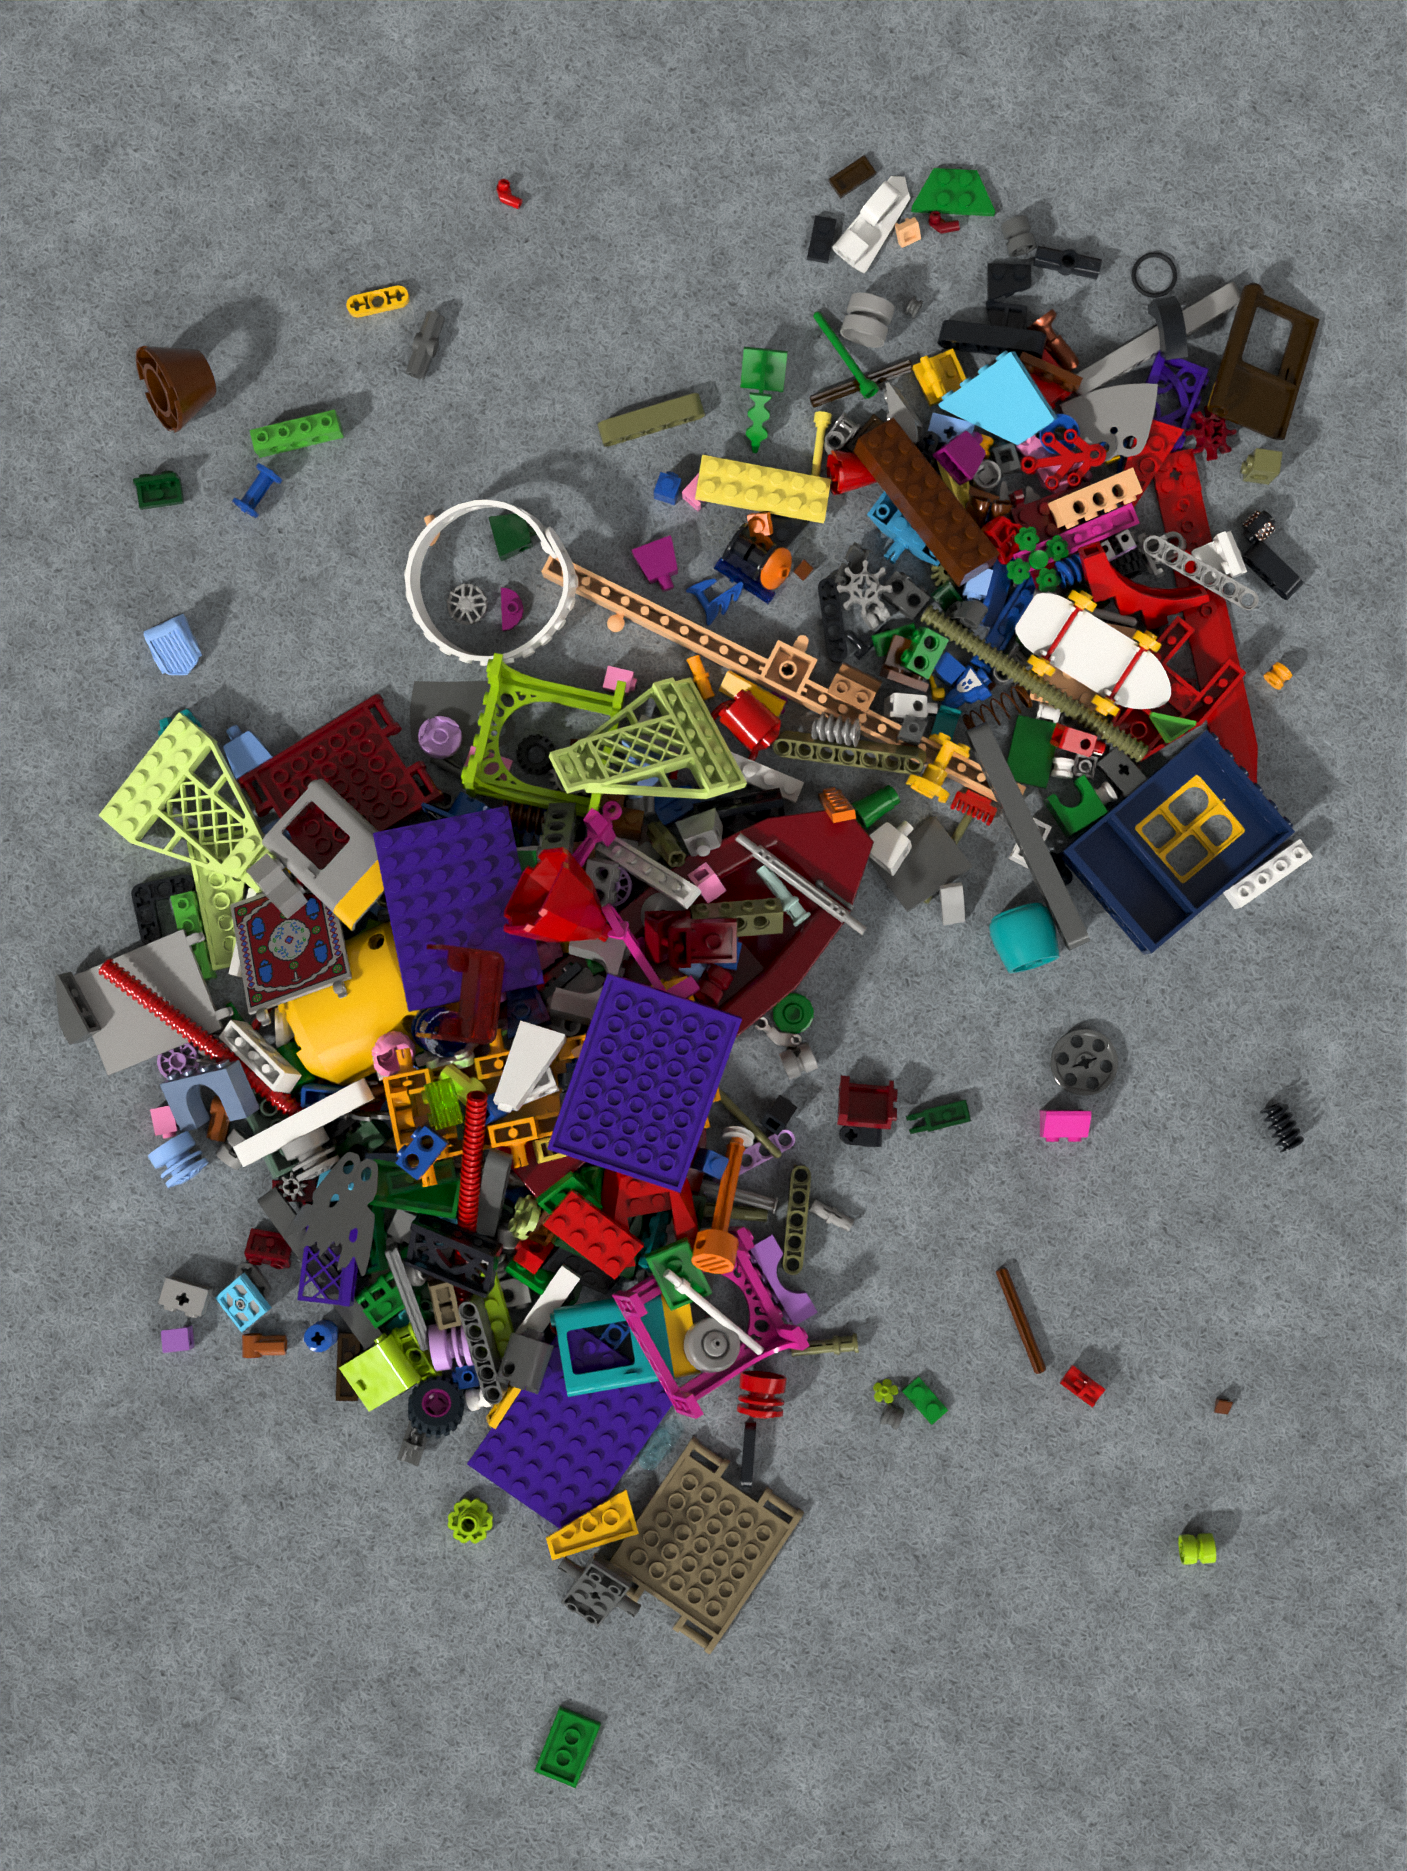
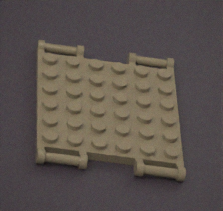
M692 1436L636 1520L639 1534L624 1538L609 1562L633 1577L632 1581L638 1585L636 1589L630 1587L625 1593L630 1599L637 1602L644 1590H646L678 1612L681 1616L677 1619L672 1629L677 1633L680 1631L702 1646L704 1651L710 1655L802 1518L804 1511L799 1508L795 1509L773 1494V1490L769 1487L764 1489L758 1500L740 1490L722 1477L730 1461L725 1457L722 1459L699 1443V1439ZM694 1449L717 1465L716 1471L714 1472L690 1455L692 1450ZM768 1500L792 1517L791 1520L787 1522L765 1507L766 1501ZM687 1619L711 1635L712 1638L707 1640L685 1624Z

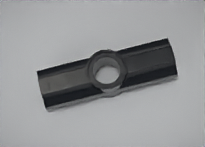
M1038 245L1033 266L1055 270L1066 276L1073 274L1097 280L1102 259L1080 255L1072 249L1061 251ZM1062 260H1070L1072 265L1067 266Z

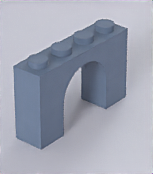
M229 1059L218 1062L215 1066L209 1063L196 1070V1067L187 1069L182 1074L176 1071L167 1075V1080L160 1084L180 1132L197 1129L210 1120L200 1096V1084L208 1086L215 1091L230 1121L247 1118L260 1109L239 1060L229 1062Z

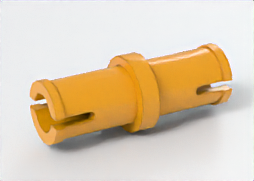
M700 655L688 658L687 662L694 677L692 680L696 683L702 699L707 700L714 697L715 694L708 679L710 676L708 672H705Z

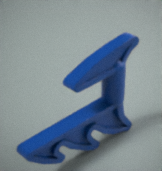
M717 579L697 583L686 589V592L692 593L697 597L704 608L706 624L709 626L717 617L721 604V614L725 615L733 594V600L738 601L744 586L743 582H739L711 602H709L703 591L717 583Z

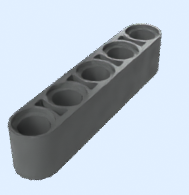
M470 1294L459 1306V1316L483 1397L488 1403L497 1404L503 1399L509 1387L508 1384L496 1381L502 1361L491 1329L489 1316L485 1309L484 1300L478 1295ZM468 1304L474 1306L475 1310L470 1309ZM474 1325L479 1326L481 1331L477 1330ZM480 1346L485 1347L487 1352L483 1351ZM486 1367L491 1368L493 1372L488 1371ZM492 1388H496L499 1393L495 1392Z

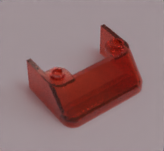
M427 944L426 949L448 952L447 964L449 968L456 972H463L458 1018H446L440 1023L438 1035L417 1033L416 1037L476 1044L492 1043L497 1035L505 965L503 956L495 951L442 944Z

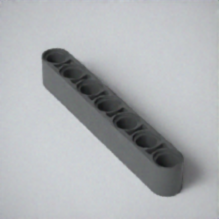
M490 1148L484 1165L476 1229L478 1233L491 1237L496 1236L497 1227L501 1221L513 1159L512 1154Z

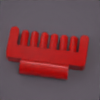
M967 789L965 794L957 791L950 806L952 810L957 806V811L961 810L962 813L966 812L967 815H970L972 812L971 816L973 818L981 819L982 822L986 821L987 826L991 825L997 808L990 805L991 799Z

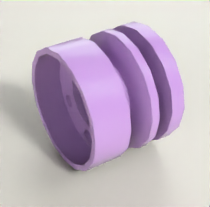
M436 1324L429 1325V1347L432 1363L436 1371L451 1369L453 1358L456 1359L459 1368L463 1367L464 1356L468 1366L474 1365L462 1325L461 1330L460 1326L452 1327L451 1331L448 1329L439 1331Z

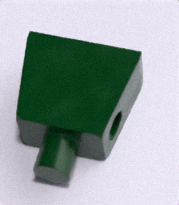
M517 514L488 517L501 561L533 547L531 536L537 535V533L529 523L527 524L525 519Z

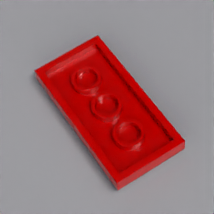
M573 1188L543 1222V1226L614 1280L644 1247V1243Z

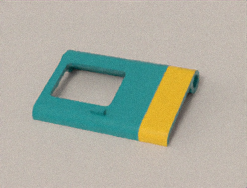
M661 1293L643 1304L648 1313L640 1317L673 1379L701 1374V1371L692 1366L688 1361L684 1351L685 1335L693 1325L690 1303L671 1311ZM614 1298L553 1308L554 1313H550V1321L552 1327L556 1326L568 1397L659 1381L631 1329L630 1333L635 1358L633 1364L580 1374L573 1372L567 1332L626 1321Z

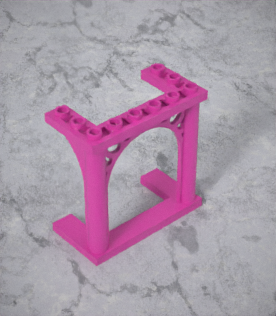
M729 1226L728 1233L734 1235L739 1242L733 1271L737 1267V1272L740 1273V1276L735 1277L733 1271L721 1275L732 1280L742 1291L749 1310V1323L746 1334L750 1337L753 1334L761 1337L759 1340L755 1338V1341L764 1348L761 1355H757L749 1347L745 1348L746 1345L741 1342L738 1357L729 1368L714 1373L702 1372L678 1388L640 1317L648 1313L643 1304L662 1293L654 1275L649 1276L626 1291L619 1290L612 1294L676 1412L694 1419L704 1414L697 1400L750 1366L779 1351L788 1348L803 1351L810 1346L807 1342L808 1335L802 1327L784 1324L781 1319L783 1317L781 1310L778 1306H774L770 1299L772 1298L770 1290L763 1286L759 1270L753 1267L749 1260L751 1256L748 1251L755 1247L752 1242L754 1237L748 1228L745 1229L744 1226ZM747 1288H749L751 1292L749 1295L746 1293ZM757 1306L763 1315H756L754 1310ZM757 1320L767 1322L768 1329L765 1332H759L755 1329L754 1324Z

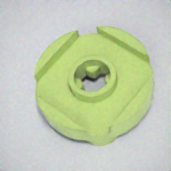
M527 1195L525 1198L519 1197L516 1201L514 1218L508 1224V1231L512 1232L515 1238L526 1240L529 1237L526 1236L527 1232H533L538 1223L541 1207L537 1206L536 1197L533 1195Z

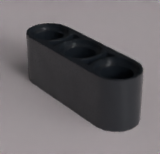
M1256 541L1242 555L1244 563L1284 600H1288L1303 585L1302 579L1262 541Z

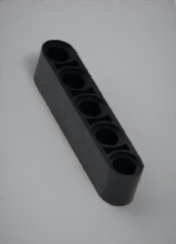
M944 320L937 343L945 349L953 348V350L997 356L1007 350L1008 353L1015 351L1020 358L1023 351L1042 359L1047 336L1040 331Z

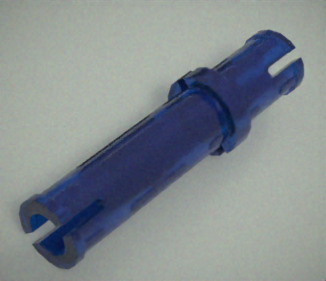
M722 557L714 567V570L729 578L731 583L735 582L738 584L743 582L744 589L764 601L767 605L770 604L776 594L766 589L758 581L752 580L750 576L742 572V568H736L729 562L723 561Z

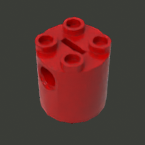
M742 689L734 697L735 702L730 707L726 705L718 713L721 717L719 722L724 724L749 752L767 749L778 738L781 720L765 704L756 699L751 690L745 691Z

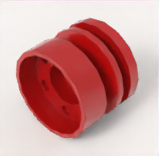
M749 1370L741 1372L739 1388L749 1392L748 1394L738 1395V1400L744 1403L737 1404V1412L755 1418L782 1417L783 1409L777 1406L784 1405V1400L775 1397V1394L785 1393L787 1377L764 1371Z

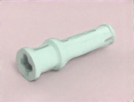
M763 865L756 871L774 896L780 898L783 912H787L794 921L793 925L795 927L811 915L798 902L799 898L792 896L770 868Z

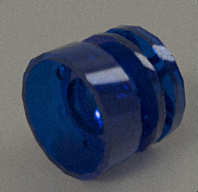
M441 1005L419 1010L411 1024V1035L415 1043L422 1049L435 1056L449 1058L455 1056L454 1054L467 1046L470 1037V1027L467 1020L460 1013Z

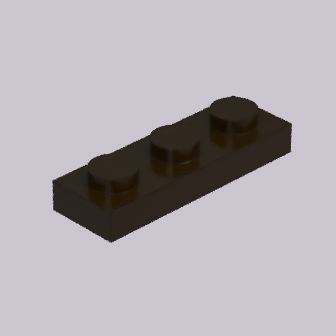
M353 1332L338 1333L336 1401L359 1400L358 1395L339 1369L340 1366L360 1355L361 1343Z

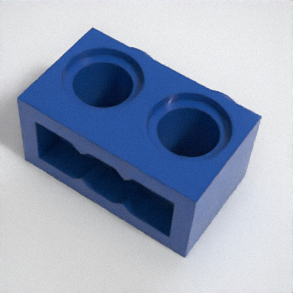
M425 1125L423 1128L419 1126L411 1135V1138L414 1140L410 1145H404L396 1154L399 1159L395 1163L416 1180L422 1178L449 1143L448 1140L429 1125ZM425 1135L431 1136L434 1140L431 1148H426L422 1143ZM410 1154H415L419 1158V1164L416 1167L408 1163V1156Z

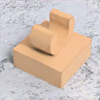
M915 217L912 219L906 218L905 222L901 224L895 223L897 239L901 248L921 239L919 224Z

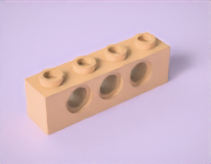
M1130 468L1048 503L1057 528L1065 525L1066 529L1078 525L1077 520L1083 517L1088 521L1097 517V512L1102 509L1106 513L1118 508L1116 503L1123 501L1125 505L1137 500L1135 495L1143 491L1134 468ZM1113 487L1118 490V497L1113 494ZM1093 495L1098 497L1099 505L1094 503ZM1074 503L1080 507L1079 513L1074 511Z

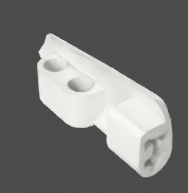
M891 176L888 181H884L863 206L859 216L833 245V250L837 255L862 273H866L910 200L905 177Z

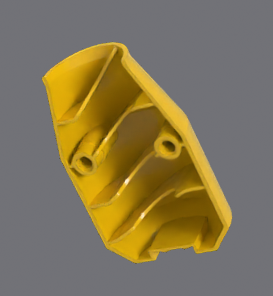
M384 922L345 940L352 979L344 981L348 994L346 997L340 999L338 994L334 992L333 986L280 1004L278 1009L279 1012L287 1014L286 1019L295 1034V1041L301 1047V1050L296 1054L306 1069L317 1077L340 1086H347L377 1072L374 1068L372 1048L382 1035L392 1031L402 1032L415 1044V1054L420 1053L425 1049L424 1045L428 1042L436 1040L437 1043H441L493 999L494 995L409 1012L391 922ZM418 1021L421 1023L419 1032L415 1030V1025Z

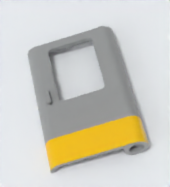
M313 780L303 795L265 835L262 840L263 846L278 858L351 931L355 929L356 923L384 893L373 833L379 831L325 780ZM311 801L350 836L349 842L323 870L315 866L283 834L284 829Z

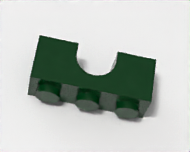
M383 1120L361 1121L358 1124L360 1128L357 1131L352 1129L344 1135L345 1141L341 1144L339 1142L335 1143L332 1146L335 1148V1151L328 1154L327 1157L331 1159L338 1155L341 1159L348 1152L359 1155L358 1144L366 1147L371 1154L394 1136V1133ZM347 1161L344 1167L354 1165L353 1161Z

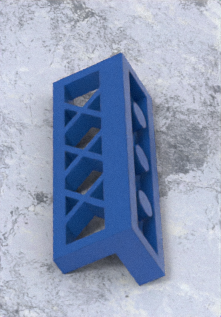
M996 559L991 567L993 573L987 596L982 602L988 608V612L980 625L991 628L1004 607L1011 579L1007 577L1009 572L1006 567L1007 564H1000L998 559Z

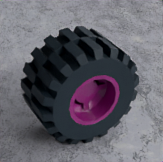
M437 1376L436 1380L428 1377L427 1382L420 1381L418 1387L415 1386L412 1389V1394H410L408 1400L409 1421L411 1420V1426L413 1429L417 1428V1432L420 1435L423 1432L426 1433L427 1438H431V1435H435V1439L440 1438L441 1434H444L445 1437L450 1435V1431L454 1432L457 1429V1425L461 1423L464 1413L465 1400L463 1399L462 1390L458 1391L456 1383L450 1384L451 1379L441 1380L442 1376Z

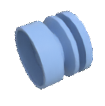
M185 1131L170 1139L148 1155L155 1169L165 1165L168 1168L161 1174L160 1177L162 1179L173 1176L165 1183L167 1188L187 1182L199 1174L203 1167L209 1163L206 1158L195 1161L203 1154L201 1150L192 1154L189 1152L196 1144L189 1131Z

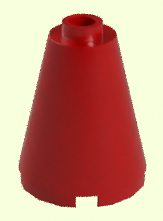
M832 450V454L828 455L827 478L831 477L832 479L830 491L833 495H839L877 483L855 453Z

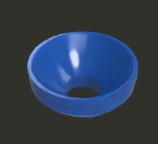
M1056 414L1058 419L1040 431L1039 437L1042 446L1048 452L1055 455L1060 454L1053 448L1043 444V434L1046 432L1054 434L1056 428L1064 427L1066 430L1074 429L1080 437V429L1077 422L1066 414ZM1074 433L1067 435L1068 440H1072L1075 437ZM1047 436L1045 442L1050 443L1053 437ZM1065 439L1057 440L1070 451L1076 447L1074 443H1067Z

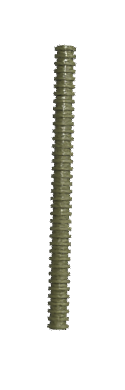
M933 605L928 606L920 618L922 623L925 621L926 625H931L933 630H939V634L942 632L945 638L948 636L951 642L954 640L956 645H962V649H968V653L971 651L974 657L977 655L979 660H985L984 663L991 664L990 667H995L997 672L999 670L1002 671V675L1006 674L1008 679H1014V683L1018 682L1020 683L1019 686H1025V690H1031V694H1037V698L1042 697V701H1048V705H1054V709H1060L1061 713L1065 712V716H1071V720L1078 721L1077 724H1083L1084 728L1088 727L1090 732H1095L1094 735H1100V739L1103 740L1105 738L1108 744L1111 742L1113 747L1117 746L1119 751L1123 750L1124 754H1129L1131 759L1134 757L1137 763L1146 755L1149 750L1148 745H1142V741L1138 742L1136 737L1131 738V734H1125V730H1119L1120 727L1113 726V722L1108 723V719H1102V715H1096V711L1092 712L1089 707L1085 708V704H1079V700L1072 699L1073 696L1070 695L1068 697L1066 692L1062 693L1060 688L1056 689L1055 685H1050L1048 680L1045 682L1042 676L1039 678L1037 673L1033 674L1032 670H1027L1025 665L1022 667L1019 661L1016 663L1014 658H1008V654L1004 655L1002 650H996V646L993 648L991 643H985L986 640L979 639V635H973V631L968 632V628L964 629L962 624H956V620L952 621L950 620L951 617H945V613H939V609H933Z

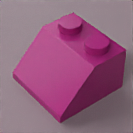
M1040 1110V1137H1046V1142H1059V1137H1068V1142H1082V1137H1088L1091 1111Z

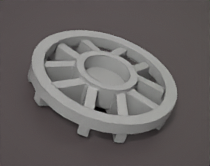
M472 584L457 586L450 592L446 601L450 617L462 625H473L479 622L486 614L488 607L485 593L479 587ZM466 588H470L469 596L466 595ZM460 589H461V596L455 594V593H456L457 591H459ZM474 589H476L480 594L473 596ZM453 596L459 598L458 603L452 602ZM483 598V603L476 604L475 600ZM451 604L457 606L453 612ZM483 606L482 612L479 614L476 608ZM461 610L460 617L456 618L455 615ZM473 611L477 615V618L474 620L470 614ZM467 615L469 621H462Z

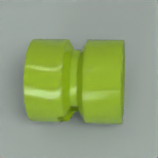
M1200 1533L1196 1538L1190 1534L1179 1535V1556L1183 1565L1197 1563L1198 1559L1202 1564L1216 1562V1546L1212 1533Z

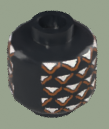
M1265 510L1262 512L1254 511L1243 522L1242 527L1245 532L1242 535L1250 543L1253 541L1264 542L1275 531L1274 523L1276 521Z

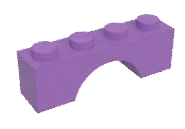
M771 1233L754 1243L755 1247L750 1249L751 1252H749L751 1261L754 1265L758 1263L762 1269L760 1272L762 1280L765 1284L770 1283L773 1291H771L773 1299L776 1303L781 1302L785 1310L781 1312L788 1323L792 1321L794 1325H797L818 1313L806 1291L789 1290L778 1280L777 1265L783 1256V1251L773 1234Z

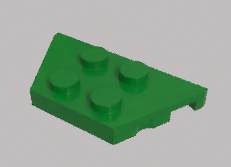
M933 168L911 207V212L914 213L938 211L940 214L995 215V209L977 170Z

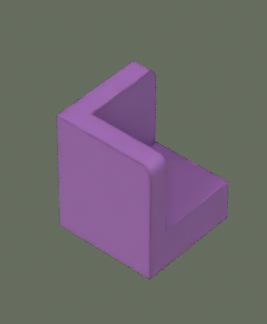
M192 1325L162 1330L163 1353L186 1351L194 1348Z

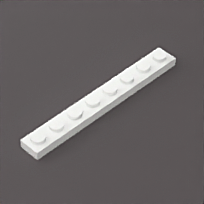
M641 715L638 723L651 720L652 718ZM667 729L659 730V733L669 737L672 735ZM646 734L639 736L640 739L651 742L653 738ZM655 739L653 743L664 749L667 746V743ZM672 745L668 748L669 751L680 755L681 753L679 748ZM731 752L747 784L761 790L780 788L783 799L796 803L804 782Z

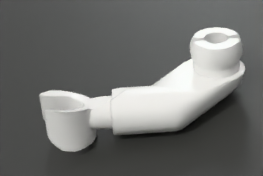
M764 1017L760 1018V1020L764 1021L763 1028L755 1025L757 1030L766 1032V1035L776 1045L796 1047L802 1042L799 1034L779 1032L774 1027H770L767 1019Z

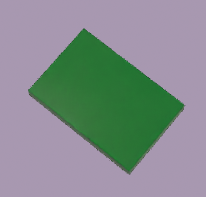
M1017 715L1007 758V764L1017 783L1042 789L1047 788L1056 746L1050 744V740L1056 723Z
M687 1237L645 1254V1259L671 1311L694 1301L686 1294L678 1292L674 1288L675 1285L663 1276L667 1269L673 1271L678 1277L686 1279L691 1284L690 1287L703 1298L713 1294L703 1270L698 1269L691 1261L693 1249Z
M559 1706L534 1772L576 1788L601 1722Z

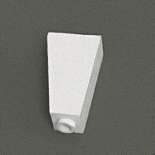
M520 1021L493 1099L494 1103L498 1105L497 1108L499 1110L511 1113V1110L518 1111L565 1045L567 1040L565 1034Z

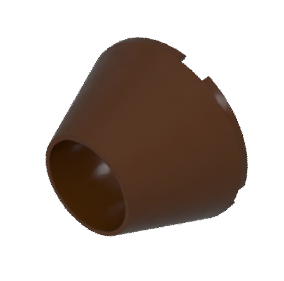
M142 346L137 349L136 366L139 379H144L148 389L145 395L153 412L169 432L173 430L174 433L179 432L216 395L214 375L206 358L197 349Z

